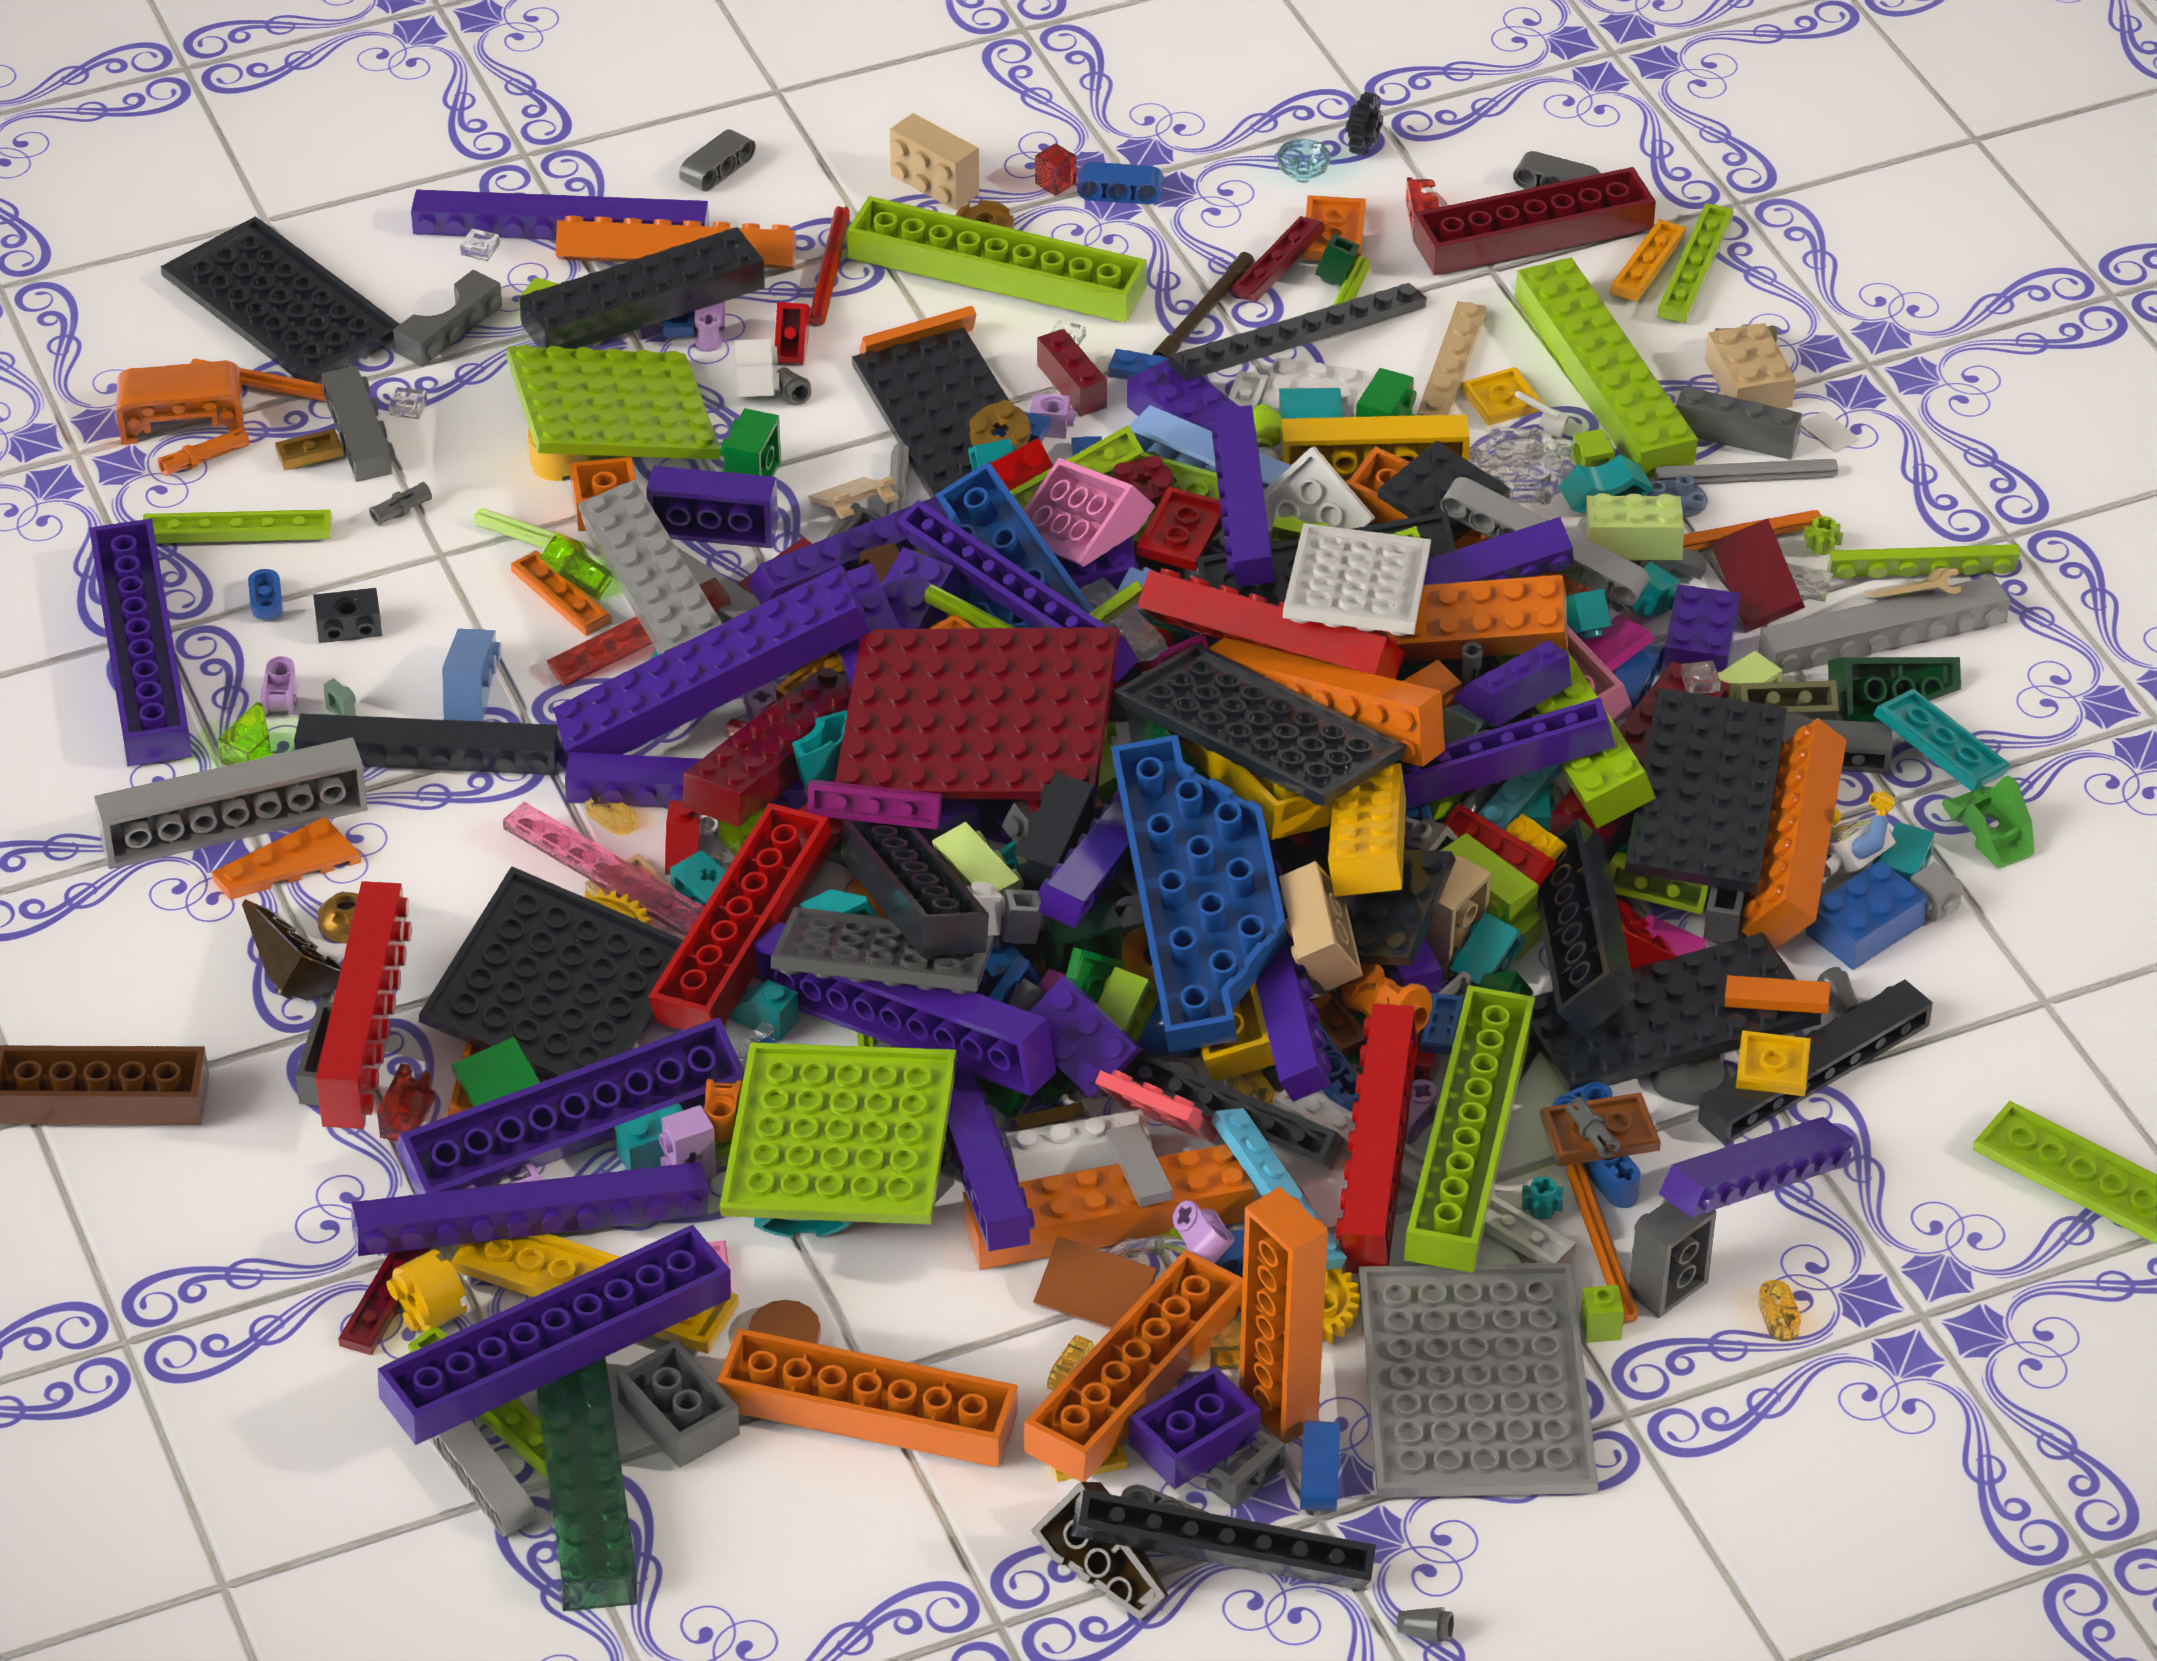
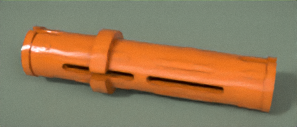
M241 427L193 446L185 445L182 447V450L159 457V469L163 472L164 476H168L182 469L197 468L198 464L249 446V437L247 432H244V428Z

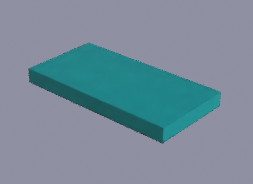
M1911 689L1877 706L1873 714L1971 792L2007 774L2011 767L2008 761L1915 689Z

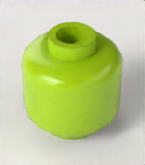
M1255 405L1253 415L1258 449L1261 447L1274 448L1281 441L1282 417L1277 411L1272 410V407L1269 405Z

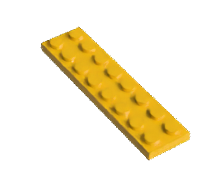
M547 1233L536 1236L462 1244L451 1260V1264L457 1273L535 1297L616 1260L620 1256ZM731 1292V1299L651 1336L669 1342L677 1339L682 1346L708 1354L738 1307V1294Z

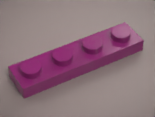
M811 779L808 783L807 812L829 818L938 830L941 820L942 794Z

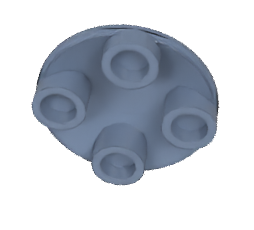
M1679 475L1676 479L1651 481L1653 489L1646 495L1659 496L1661 494L1681 496L1683 518L1700 514L1705 510L1708 503L1706 493L1694 484V479L1689 475Z

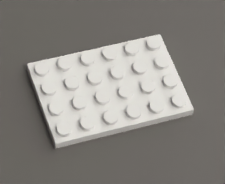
M1303 523L1285 598L1283 618L1291 619L1296 623L1311 621L1323 623L1328 627L1350 626L1366 632L1382 630L1389 631L1397 636L1414 635L1431 539Z

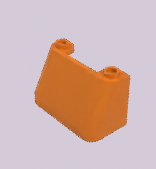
M221 360L129 368L122 371L117 378L116 400L121 444H137V435L144 430L145 433H151L150 422L211 417L213 427H219V423L224 424L228 427L229 433L241 427L244 428L242 384L239 366L234 362Z

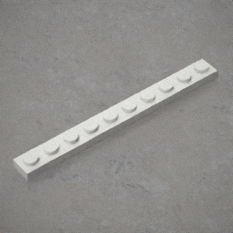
M1284 1089L1274 1098L1275 1107L1339 1133L1346 1139L1342 1148L1348 1151L1349 1131L1355 1130L1351 1111L1318 1092L1293 1102ZM1405 1143L1400 1182L1417 1192L1426 1155ZM1492 1195L1484 1232L1537 1263H1565L1575 1253L1576 1243Z

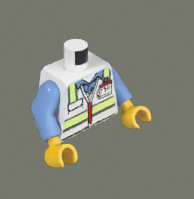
M1883 790L1880 793L1874 791L1869 798V805L1877 809L1876 815L1842 823L1834 828L1841 819L1840 811L1835 808L1824 878L1857 871L1896 843L1887 827L1889 818L1886 817V814L1895 805V800L1891 795Z

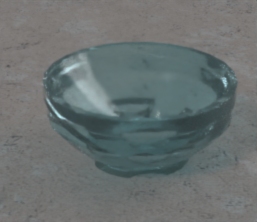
M1291 140L1279 148L1277 153L1278 166L1283 173L1296 179L1297 182L1307 183L1326 172L1330 162V151L1325 145L1315 140Z

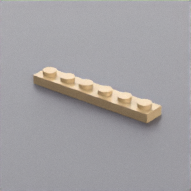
M1457 301L1417 411V416L1451 415L1461 382L1465 376L1486 316L1485 305Z

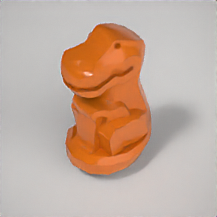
M1360 964L1363 976L1341 985L1340 999L1351 1012L1363 1013L1366 1017H1371L1373 1003L1412 1005L1415 1008L1417 1033L1426 1026L1432 1010V996L1427 988L1421 984H1409L1405 987L1398 986L1392 979L1385 977L1384 970L1379 964Z

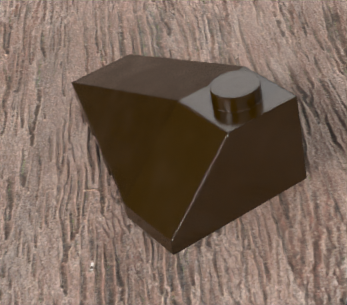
M244 899L241 905L265 973L276 985L275 991L290 1000L295 996L309 1001L337 988L342 967L338 961L330 956H327L325 959L323 955L316 951L318 948L316 944L296 934V929L271 909Z
M1079 1482L1031 1529V1532L1051 1559L1071 1569L1087 1584L1094 1585L1104 1592L1107 1598L1137 1619L1145 1620L1169 1595L1143 1549L1071 1536L1076 1500L1082 1491L1086 1489L1110 1494L1101 1482Z

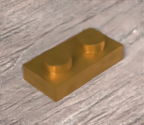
M334 428L275 442L276 453L284 471L344 456L343 446Z

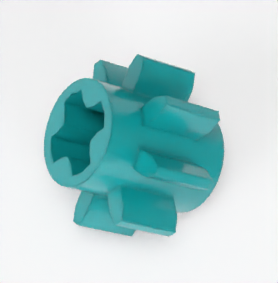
M1534 1177L1530 1186H1522L1521 1209L1528 1210L1534 1219H1552L1555 1211L1562 1212L1563 1186L1557 1187L1552 1178Z

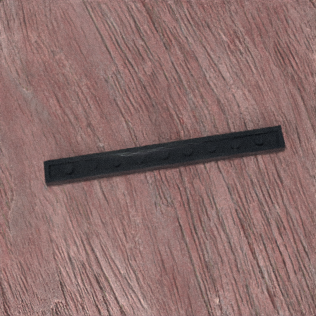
M1410 283L1401 284L1171 354L1168 365L1187 381L1425 308L1427 297Z

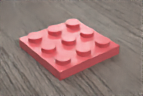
M1100 1070L1095 1084L1122 1107L1132 1111L1142 1109L1144 1116L1213 1144L1218 1131L1210 1124L1211 1119L1203 1115L1202 1110L1193 1106V1102L1178 1095H1175L1172 1100L1171 1097L1163 1094V1090L1146 1082L1141 1086L1133 1082L1132 1077L1120 1071L1113 1070L1111 1075Z

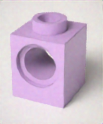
M1033 393L1030 413L1050 417V429L1045 437L1066 439L1068 427H1074L1075 409L1070 408V396Z

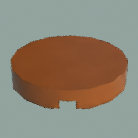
M793 1300L772 1301L760 1307L751 1317L749 1330L815 1344L819 1343L821 1335L818 1315L811 1307Z

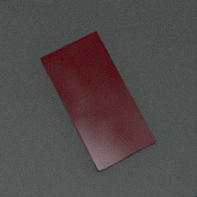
M1768 518L1710 543L1729 591L1741 593L1739 616L1747 633L1806 608Z

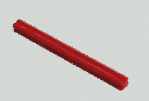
M837 206L834 209L811 305L810 323L812 325L818 324L821 326L826 322L850 219V209L847 206Z

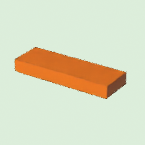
M1727 975L1725 1007L1828 1014L1830 982Z

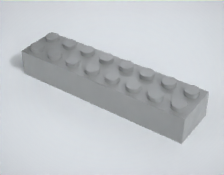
M635 479L578 503L586 532L659 655L722 624Z
M353 737L94 796L101 844L109 869L310 824L323 817L333 819L368 811L363 764Z

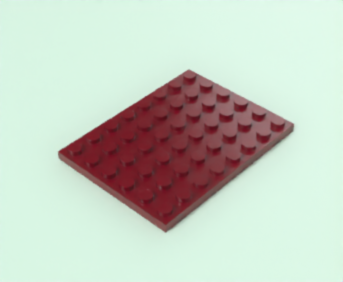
M1118 627L871 629V632L860 639L835 782L942 794V799H1040L1045 784H1051L1055 773L1093 784L1096 799L1120 633Z

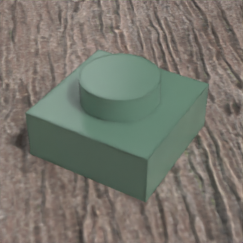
M334 678L324 683L326 708L335 715L356 716V698L353 691L347 686L344 687Z

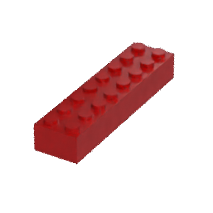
M1164 568L1161 569L1160 573L1151 570L1148 572L1137 607L1158 622L1200 634L1204 633L1206 636L1220 640L1226 637L1369 674L1396 679L1404 651L1396 645L1397 641L1395 639L1387 637L1388 633L1382 630L1366 632L1350 626L1328 627L1319 622L1296 623L1291 619L1283 618L1284 602H1279V605L1275 606L1268 603V599L1250 593L1249 598L1239 595L1238 590L1224 585H1220L1218 590L1209 586V582L1203 579L1191 577L1190 581L1180 578L1179 573Z
M772 803L767 805L648 997L656 1023L686 1030L720 1018L723 1026L725 1025L758 971L753 944L776 923L780 922L786 925L793 908L797 907L835 845L828 817Z
M361 881L316 1074L322 1127L364 1129L366 1116L373 1113L374 1097L372 1090H377L379 1086V1069L377 1067L378 1064L383 1065L385 1045L383 1040H388L390 1036V1019L388 1017L395 1013L396 996L394 990H400L401 970L399 968L406 964L407 948L405 942H410L412 936L411 921H406L409 914V898L403 896L402 883Z
M1373 1003L1371 1017H1365L1364 1038H1367L1366 1045H1361L1360 1066H1363V1071L1358 1073L1356 1078V1094H1359L1358 1102H1353L1352 1122L1355 1123V1130L1349 1131L1348 1151H1351V1159H1346L1344 1166V1180H1347V1189H1341L1340 1209L1343 1210V1218H1337L1336 1239H1339V1247L1347 1257L1345 1261L1346 1273L1359 1274V1267L1390 1265L1418 1050L1415 1008L1412 1005Z

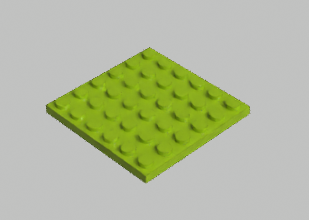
M529 345L507 347L506 358L537 453L719 460L720 445L685 353L677 351L662 353L648 350L622 351L615 348L592 350L587 347H580L578 349H565L558 346L540 348Z
M750 1042L719 1207L721 1216L932 1225L957 1064L956 1050Z

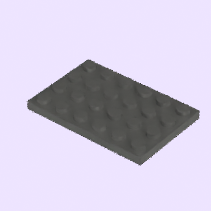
M794 907L771 955V969H780V972L791 975L806 972L814 973L819 978L841 976L848 977L853 982L876 980L882 981L883 984L888 986L911 984L917 985L918 988L923 990L946 988L951 989L952 992L957 994H968L978 990L995 944V935L987 937L986 953H975L972 957H959L953 954L942 955L939 959H926L917 953L890 918Z

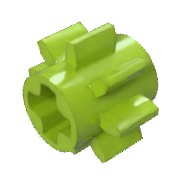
M1827 516L1812 519V525L1805 526L1803 538L1807 540L1806 547L1811 548L1818 555L1830 554L1831 550H1835V545L1842 546L1843 533L1840 532L1841 524H1836L1834 519Z

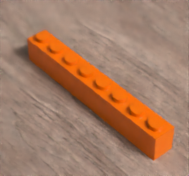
M565 216V220H557L555 256L562 260L629 262L699 238L723 232L727 229H732V227H730L731 223L713 222V227L701 226L699 221H683V225H671V220L655 219L654 224H642V219L625 218L624 223H613L612 218L595 217L594 222L583 221L581 216ZM742 224V228L739 229L764 259V268L795 269L797 234L794 230H789V225L773 224L772 229H760V224Z

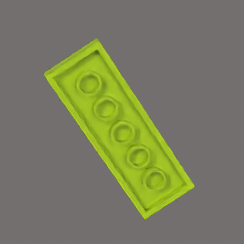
M2010 1100L1975 1139L1973 1151L2157 1244V1174Z

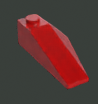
M1616 894L1631 969L1657 961L1677 958L1668 942L1662 936L1657 934L1655 938H1652V934L1645 928L1651 924L1631 910L1633 905L1623 895Z

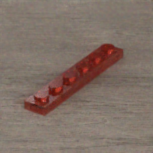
M715 577L699 585L715 612H718V608L731 604L729 595ZM637 616L546 660L549 670L563 688L651 645L652 642Z

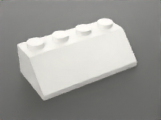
M1140 1109L1007 1132L1006 1147L1010 1155L1011 1168H1016L1018 1181L1020 1182L1118 1164L1108 1144L1106 1130L1140 1123L1152 1147L1151 1136L1143 1111Z

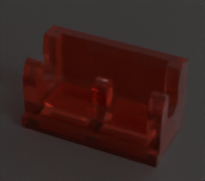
M1406 177L1405 202L1412 237L1414 212L1439 207L1438 193H1424L1421 191L1425 187L1432 188L1436 186L1435 181L1432 179Z
M400 1064L377 1111L380 1138L398 1142L401 1133L422 1126L436 1097V1091L432 1090L431 1076L427 1071L423 1072L421 1076L422 1081H418L412 1077L410 1065Z

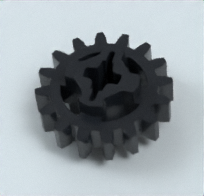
M1364 91L1357 104H1353L1351 107L1345 132H1348V138H1350L1348 146H1350L1349 152L1365 156L1369 152V147H1372V144L1378 141L1384 121V116L1381 115L1382 110H1379L1381 102H1379L1380 96L1378 94Z

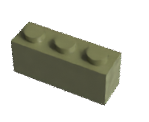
M1836 680L1740 683L1733 696L1734 700L1787 708L1786 718L1834 720L1839 712Z

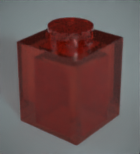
M1057 143L1035 155V184L1055 196L1076 184V155Z

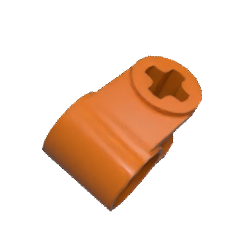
M707 1079L705 1113L714 1127L715 1142L723 1143L732 1140L743 1084L742 1080H737L736 1083H715L713 1079Z

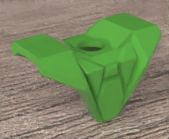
M2009 775L2003 777L1994 787L1982 786L1973 792L1970 791L1952 799L1947 797L1943 799L1942 806L1952 821H1958L1967 826L1976 837L1975 847L1998 869L2025 860L2034 854L2032 820L2019 783ZM1985 818H1994L1999 822V825L1989 828Z

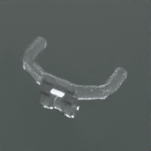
M1151 1235L1149 1238L1141 1239L1136 1237L1126 1238L1125 1241L1105 1252L1121 1257L1136 1258L1139 1257V1254L1144 1253L1161 1255L1164 1250L1182 1254L1185 1249L1188 1250V1246L1180 1238Z

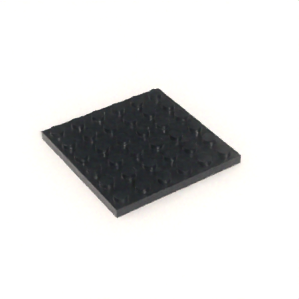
M511 866L420 1011L418 1022L483 1050L514 1037L533 1071L552 1079L637 1047L654 1018L648 996L684 939Z

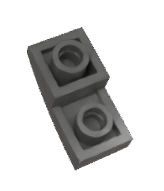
M1683 548L1682 560H1638V565L1642 568L1652 562L1668 573L1674 569L1684 577L1692 576L1699 580L1702 579L1706 572L1705 554Z

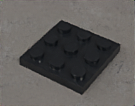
M1436 441L1378 489L1377 497L1408 518L1443 512L1440 506L1441 500L1453 481L1458 477L1471 479L1506 498H1509L1511 488ZM1449 517L1455 543L1472 528Z

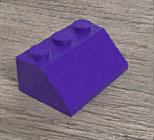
M1547 640L1470 682L1454 694V701L1497 727L1572 685L1569 653Z

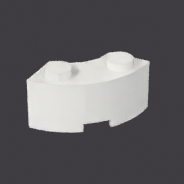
M771 339L734 340L737 397L774 396V391H780L779 372L773 373L772 365L778 364L777 346H771Z

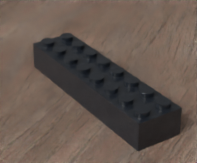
M738 227L727 229L720 233L699 238L519 296L521 325L537 347L548 348L550 346H558L565 349H578L764 289V259Z
M1578 817L1555 835L1567 847L1555 860L1557 864L1539 888L1537 905L1557 1013L1585 1036L1594 1028L1602 1026L1606 1019L1620 1008L1628 1006L1633 998L1636 997L1605 840Z
M843 820L841 859L920 956L926 959H939L942 955L955 954L959 957H972L975 953H986L989 913L915 827Z

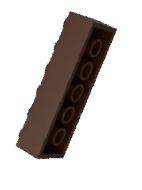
M0 1045V1124L202 1125L209 1080L205 1046Z

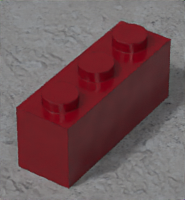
M1063 328L1037 337V366L1062 395L1070 396V405L1081 417L1107 408V378Z

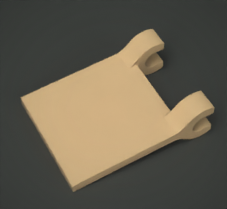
M892 476L878 481L861 477L808 495L810 502L833 508L841 519L854 515V510L850 509L848 504L879 494L886 504L899 500L898 494H895L892 490L891 485L895 483Z
M1937 568L1925 580L1864 590V596L1879 598L1936 588L1941 589L1945 593L1957 594L1961 592V586L1950 587L1947 580L1951 575H1958L1959 572L1958 569Z

